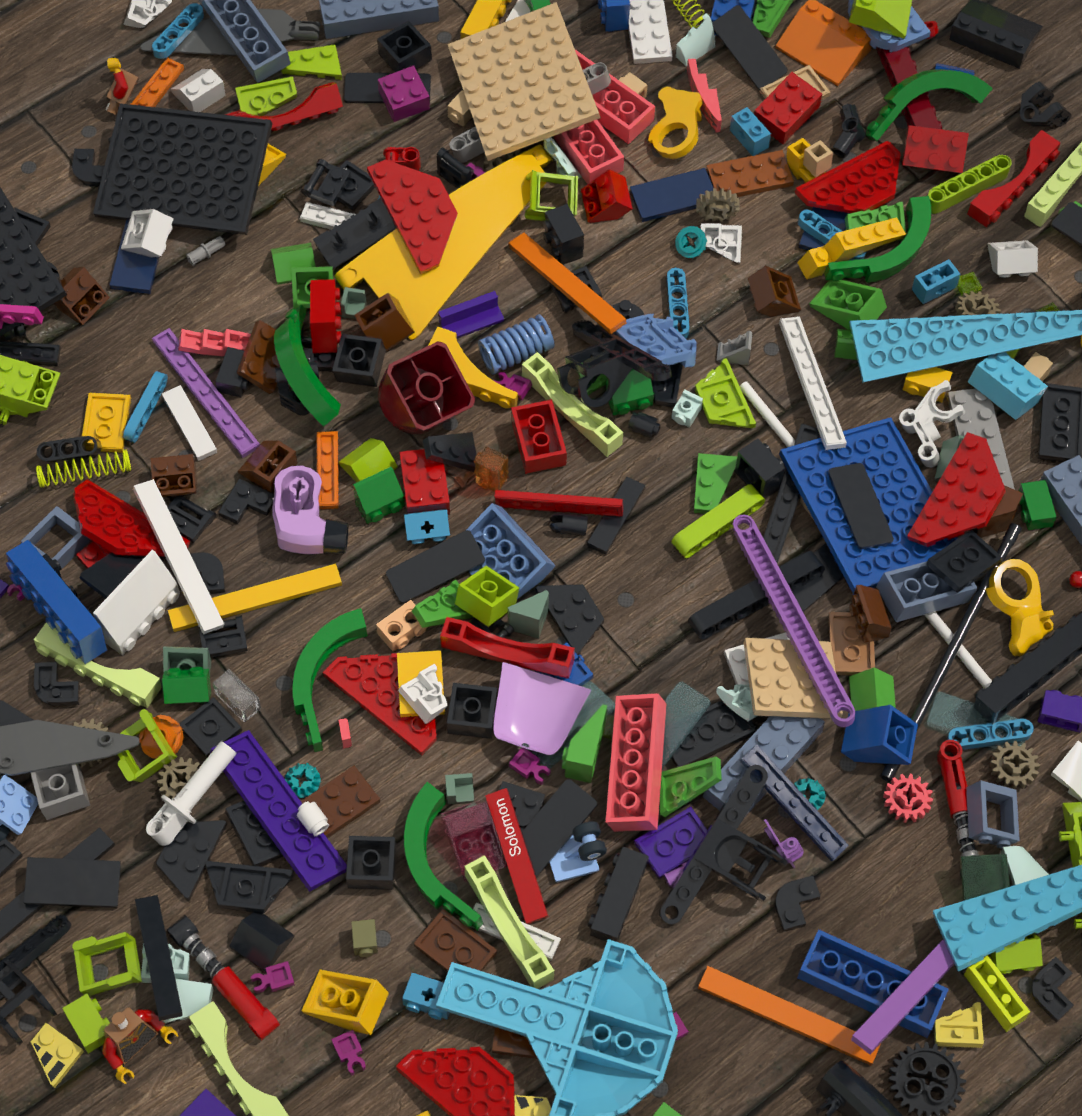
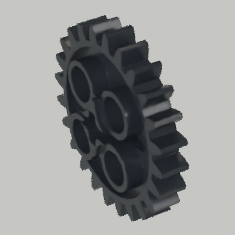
M925 1042L923 1048L918 1043H915L914 1050L907 1046L905 1049L906 1054L900 1051L898 1054L900 1060H893L892 1064L895 1067H890L889 1073L894 1076L889 1077L888 1082L894 1085L890 1087L889 1092L897 1093L893 1101H902L900 1109L905 1106L908 1107L907 1115L915 1111L916 1116H921V1114H925V1116H931V1114L940 1116V1112L944 1116H948V1108L954 1111L957 1107L955 1103L960 1104L962 1101L959 1095H964L966 1090L960 1086L965 1085L966 1080L960 1077L964 1075L965 1071L957 1070L961 1062L953 1063L954 1053L949 1056L945 1055L946 1047L938 1051L937 1043H935L932 1049L929 1048L928 1042ZM912 1063H921L923 1065L924 1070H916L913 1067ZM936 1070H944L947 1074V1077H939L936 1074ZM925 1077L929 1078V1085L925 1084ZM907 1085H915L918 1088V1093H911L907 1089ZM930 1092H938L941 1095V1100L933 1099Z

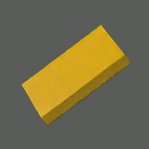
M105 393L88 394L82 436L97 438L102 445L100 452L116 451L117 453H123L125 443L123 434L128 423L131 396ZM92 440L86 443L87 451L94 449V442Z
M441 651L397 653L399 688L416 678L419 672L433 664L437 666V679L443 687ZM399 693L400 717L419 716ZM445 709L439 715L445 714Z

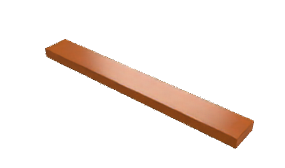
M523 232L508 242L510 249L607 332L612 334L627 324L624 316L526 233Z
M707 966L698 986V989L868 1065L872 1066L880 1047L879 1045L871 1054H868L851 1040L856 1031L712 967Z

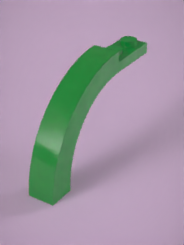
M935 69L914 74L897 84L883 98L888 105H885L880 110V115L877 119L868 125L865 136L870 140L878 141L902 109L914 98L927 91L938 88H950L963 94L971 102L981 104L993 88L978 77L960 71Z
M929 196L912 197L909 199L905 208L908 219L907 234L905 239L895 249L875 258L828 263L824 272L825 279L838 281L843 278L852 277L857 279L865 276L866 283L886 279L903 270L916 257L929 231L931 223Z
M300 305L296 309L292 308L285 316L286 321L275 330V351L289 385L302 404L324 427L339 414L341 404L323 386L305 356L301 343V329L307 310Z
M361 608L340 615L323 626L307 643L296 664L293 677L296 715L301 714L303 725H308L309 732L306 733L308 746L313 745L314 752L323 751L312 704L314 681L321 666L333 652L351 641L367 637L366 624Z
M426 782L414 799L405 824L404 848L410 872L421 894L435 909L442 905L449 913L453 914L455 912L459 915V920L468 928L472 926L478 930L483 925L481 915L442 885L429 867L427 860L429 831L436 816L447 803L444 794L429 782Z

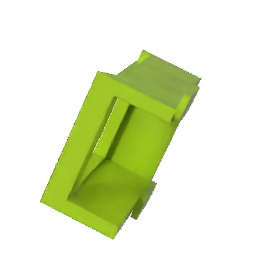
M534 170L526 175V180H531L530 207L525 210L524 214L526 219L544 221L545 212L555 208L540 206V181L568 185V206L574 217L577 215L578 176L542 173Z
M145 709L139 712L141 719L120 734L136 736L147 728L163 754L141 770L129 750L117 754L120 758L118 766L128 781L141 783L163 768L164 765L170 763L172 759L177 758V755L174 754L154 721L152 713Z
M123 932L97 940L95 937H89L73 943L72 948L74 949L79 989L84 995L88 994L91 997L92 995L124 985L142 982L136 940L128 933ZM124 947L128 972L95 983L91 956Z

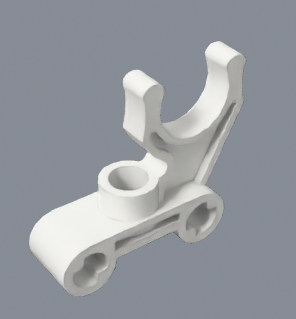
M947 380L931 387L915 410L905 409L899 416L903 429L907 433H917L922 445L918 449V454L926 467H935L940 460L939 452L933 441L941 438L934 425V421L951 422L965 414V410L960 404L950 411H942L936 407L938 396L943 392L951 390V385Z

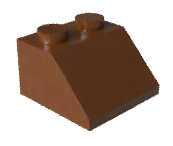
M764 266L748 277L749 290L753 295L754 306L757 312L773 317L796 313L801 310L791 276Z

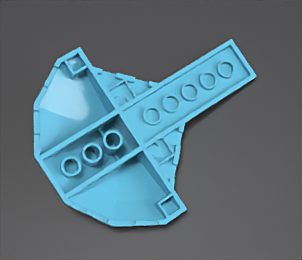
M609 939L607 940L601 961L542 990L451 962L436 1004L437 1009L526 1036L556 1093L549 1116L625 1115L663 1082L678 1034L666 983L653 972L649 964L643 961L632 946Z

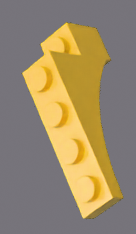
M897 218L839 232L825 246L808 250L797 263L806 280L822 276L828 263L847 261L868 250L902 239L906 233Z
M437 327L429 345L437 341L447 345L473 396L479 397L486 402L490 401L499 404L503 408L516 407L518 404V392L505 388L483 374L464 354L457 342V333Z

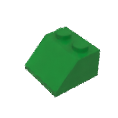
M632 369L613 397L608 401L613 416L618 414L624 415L633 410H643L652 406L654 394L651 379ZM608 379L606 380V390L608 387Z
M392 467L353 484L355 505L367 524L378 522L384 516L390 513H397L405 507L404 495Z

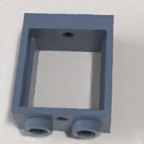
M56 506L21 543L29 540L43 556L45 553L37 548L35 544L58 524L74 536L51 558L52 560L56 559L63 569L91 539L81 534L79 522Z
M981 780L966 787L969 839L977 840L980 844H993L1001 849L1018 842L1017 790ZM986 801L1000 804L1001 831L987 827Z

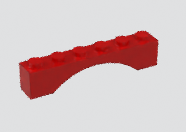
M331 82L315 87L300 105L283 114L258 116L238 110L225 115L271 120L273 123L271 130L276 131L282 129L284 124L296 125L302 122L301 119L307 117L311 120L320 117V113L327 112L332 114L338 112V108L343 107L337 84Z
M1041 130L1029 143L1026 153L1027 163L1022 172L1011 182L1003 186L983 190L970 203L967 215L986 228L991 222L995 223L999 219L1001 212L1009 209L1014 198H1019L1023 194L1025 187L1033 184L1038 173L1042 174L1048 167V163L1056 160L1060 154L1058 149L1061 142Z
M446 617L440 635L442 648L568 679L575 660V648L557 643L532 644L513 641L488 633L469 622Z

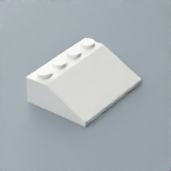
M151 550L93 612L95 620L102 627L105 643L122 656L126 651H130L135 646L136 640L149 631L150 625L156 619L158 620L163 616L165 609L170 604L175 603L180 594L177 582L155 551Z

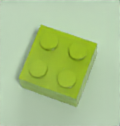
M484 566L458 585L455 605L489 627L508 613V607L516 604L519 587L488 566Z

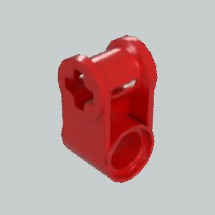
M387 147L383 150V156L386 160L417 171L420 170V154L415 147Z

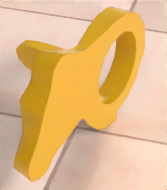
M664 87L659 91L658 98L664 105L666 116L652 128L648 142L653 144L656 151L662 157L677 159L688 154L697 144V122L702 121L700 111L702 99L698 92ZM680 128L688 130L686 139L680 145L670 148L662 146L664 137L670 131Z
M1009 559L1000 562L993 569L989 578V588L985 590L992 604L1011 617L1012 636L1009 642V649L1014 656H1022L1030 646L1053 630V622L1050 617L1054 616L1053 610H1042L1038 577L1035 570L1028 563L1019 559ZM1005 570H1015L1025 578L1027 592L1022 600H1014L1004 593L1001 587V577Z

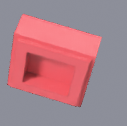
M346 718L339 719L343 749L350 748L352 743L348 720Z

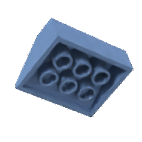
M492 503L467 529L471 531L485 557V563L470 570L469 573L473 575L484 566H488L519 587L517 599L540 583L555 567V564L501 506Z

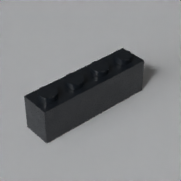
M626 847L622 848L621 853L615 854L612 866H615L612 874L608 873L604 886L607 887L605 894L600 893L596 903L599 909L596 915H591L588 927L591 928L590 936L606 942L608 939L618 942L648 865V855Z

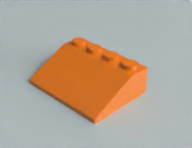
M808 0L799 9L775 45V48L805 67L810 65L815 73L839 86L871 51L872 46L870 45L871 39L863 28L849 23L848 19L820 2Z

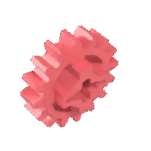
M901 774L899 781L894 777L891 784H887V791L883 795V798L887 799L884 802V806H890L888 813H896V820L901 816L904 823L907 822L908 818H911L914 823L917 820V816L923 819L925 812L929 813L931 809L929 805L933 803V798L930 797L932 790H926L928 783L921 784L920 776L914 780L912 774L908 778ZM907 792L909 793V795H908L909 800H910L909 804H908V800H907V796H906V795H907Z

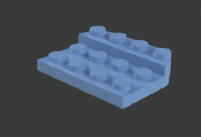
M849 0L848 2L849 16L851 13L853 0ZM912 6L905 39L862 26L870 37V45L873 48L879 47L887 49L889 52L898 51L930 37L931 33Z
M646 314L626 319L627 324L613 333L661 360L663 364L674 365L680 362L685 368L695 366L697 344L695 339H685L673 327V319L670 317L664 320L653 318V314Z

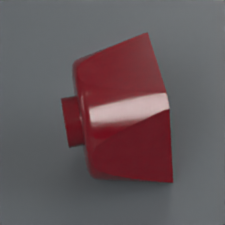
M440 341L389 364L381 379L378 390L379 404L387 420L397 429L405 433L417 435L425 434L473 407L475 401L449 348Z

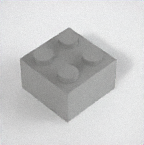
M78 763L31 772L39 808L47 820L90 806L82 771Z

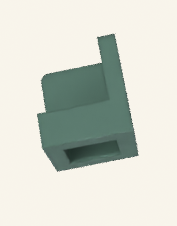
M345 287L341 301L342 318L357 320L355 314L366 307L365 290Z
M472 773L445 775L447 804L474 802Z

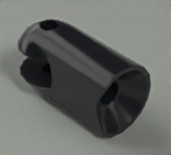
M556 513L550 517V520L554 522L549 526L553 532L586 535L587 516Z

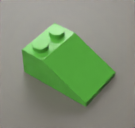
M833 279L829 280L809 303L810 307L848 330H851L850 321L877 320L887 308L882 289L845 280L835 281Z
M603 704L571 739L569 747L564 748L562 769H565L566 778L591 783L606 725L607 705Z

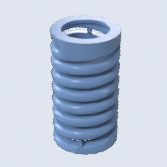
M540 314L536 315L535 319L529 318L527 322L522 321L519 325L515 324L512 328L508 327L505 331L502 330L498 334L495 333L491 337L488 336L478 341V348L483 362L493 375L498 373L499 368L505 370L507 365L512 367L514 362L519 364L521 359L526 361L528 356L532 357L537 352L541 354L542 349L548 351L555 346L551 330ZM541 326L544 327L546 334H544Z

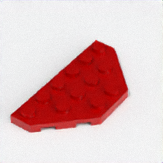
M886 141L798 186L795 189V194L810 207L847 213L866 211L868 209L870 211L874 210L895 197L900 152L889 141Z
M386 159L367 167V172L419 273L423 274L439 267L458 215L440 178Z
M969 432L966 433L908 533L907 537L910 541L929 547L942 539L948 538L949 540L963 535L965 531L977 527V529L986 527L1006 492L986 438Z
M88 479L74 488L73 497L82 535L115 555L147 556L153 550L158 556H165L145 513ZM182 536L186 547L189 548L190 540Z
M391 653L389 656H378L376 654L360 655L358 658L337 657L323 671L325 678L421 756L437 741L435 718L425 724L420 716L400 717L397 653Z
M470 1047L467 1050L440 1048L436 1049V1051L423 1052L422 1049L412 1050L396 1065V1070L449 1116H515L514 1075L481 1047Z

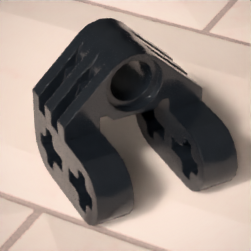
M1040 81L1034 83L1022 94L1020 117L1030 126L1052 127L1055 124L1060 127L1065 125L1072 115L1059 102L1051 104L1043 112L1035 106L1036 104L1045 106L1054 97L1050 89ZM1035 112L1033 118L1029 119L1030 113Z
M317 361L308 362L319 379ZM276 367L275 372L281 406L297 415H308L310 412L302 403H299L301 401L295 392L289 391L288 381L281 367Z

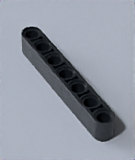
M807 551L779 566L792 592L815 580L825 571V566L812 551ZM757 578L695 612L688 619V624L697 636L704 640L769 605V599L766 597L765 591L762 590V586Z

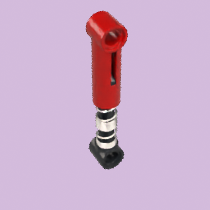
M946 740L941 744L937 754V761L941 766L950 816L955 819L954 824L958 828L956 835L958 843L961 844L960 852L962 853L960 877L965 883L973 885L981 880L986 870V864L975 849L976 842L973 839H969L967 782L961 757L962 747L955 740ZM945 752H952L954 756L949 757ZM967 867L976 868L978 873L970 872Z
M186 915L166 929L173 941L180 948L185 947L186 950H190L191 956L196 957L197 963L210 973L213 985L241 1015L252 1032L261 1041L280 1026L275 1016L259 1002L229 966L223 967L221 965L222 962H218L215 953L209 947H205L198 935V929Z

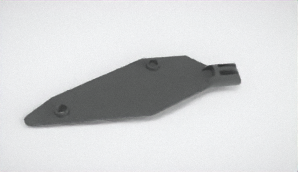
M257 9L281 43L292 39L318 41L320 22L295 21L283 10ZM211 18L202 20L172 52L237 56ZM161 34L143 43L141 50L153 52L152 44ZM176 35L168 36L169 39H175L178 37Z
M42 720L0 726V774L13 776L109 758L136 747L140 741L136 736Z

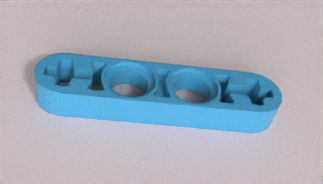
M192 3L188 5L153 42V55L156 58H167L203 20V7L200 4ZM181 23H187V24H189V25L186 26V27H180V26H179V24H181ZM170 35H176V36H178V37L175 38V39H169V38H168V36H170Z
M803 210L799 215V227L824 244L836 233L843 232L811 210ZM825 228L829 233L823 234L819 229ZM866 252L849 259V261L864 259Z
M672 268L667 273L669 317L673 319V327L677 331L678 323H681L683 331L679 333L686 339L689 334L686 277L682 269ZM673 276H677L678 285H675V279ZM680 292L683 296L677 299L672 296V293ZM681 309L684 311V314L677 316L673 311Z
M158 371L153 374L125 427L123 434L125 440L133 443L138 440L165 389L168 380L167 374Z
M1015 719L996 722L993 725L986 723L954 728L949 732L947 740H953L955 735H958L960 739L963 738L959 743L962 750L1005 744V742L1026 741L1031 737L1034 728L1027 719ZM1020 726L1025 730L1027 729L1025 734L1022 731H1017ZM1002 728L1006 731L1007 736L1000 738L996 735L995 730ZM980 731L985 735V739L978 741L974 738L973 733ZM967 733H969L970 742H968V738H966Z

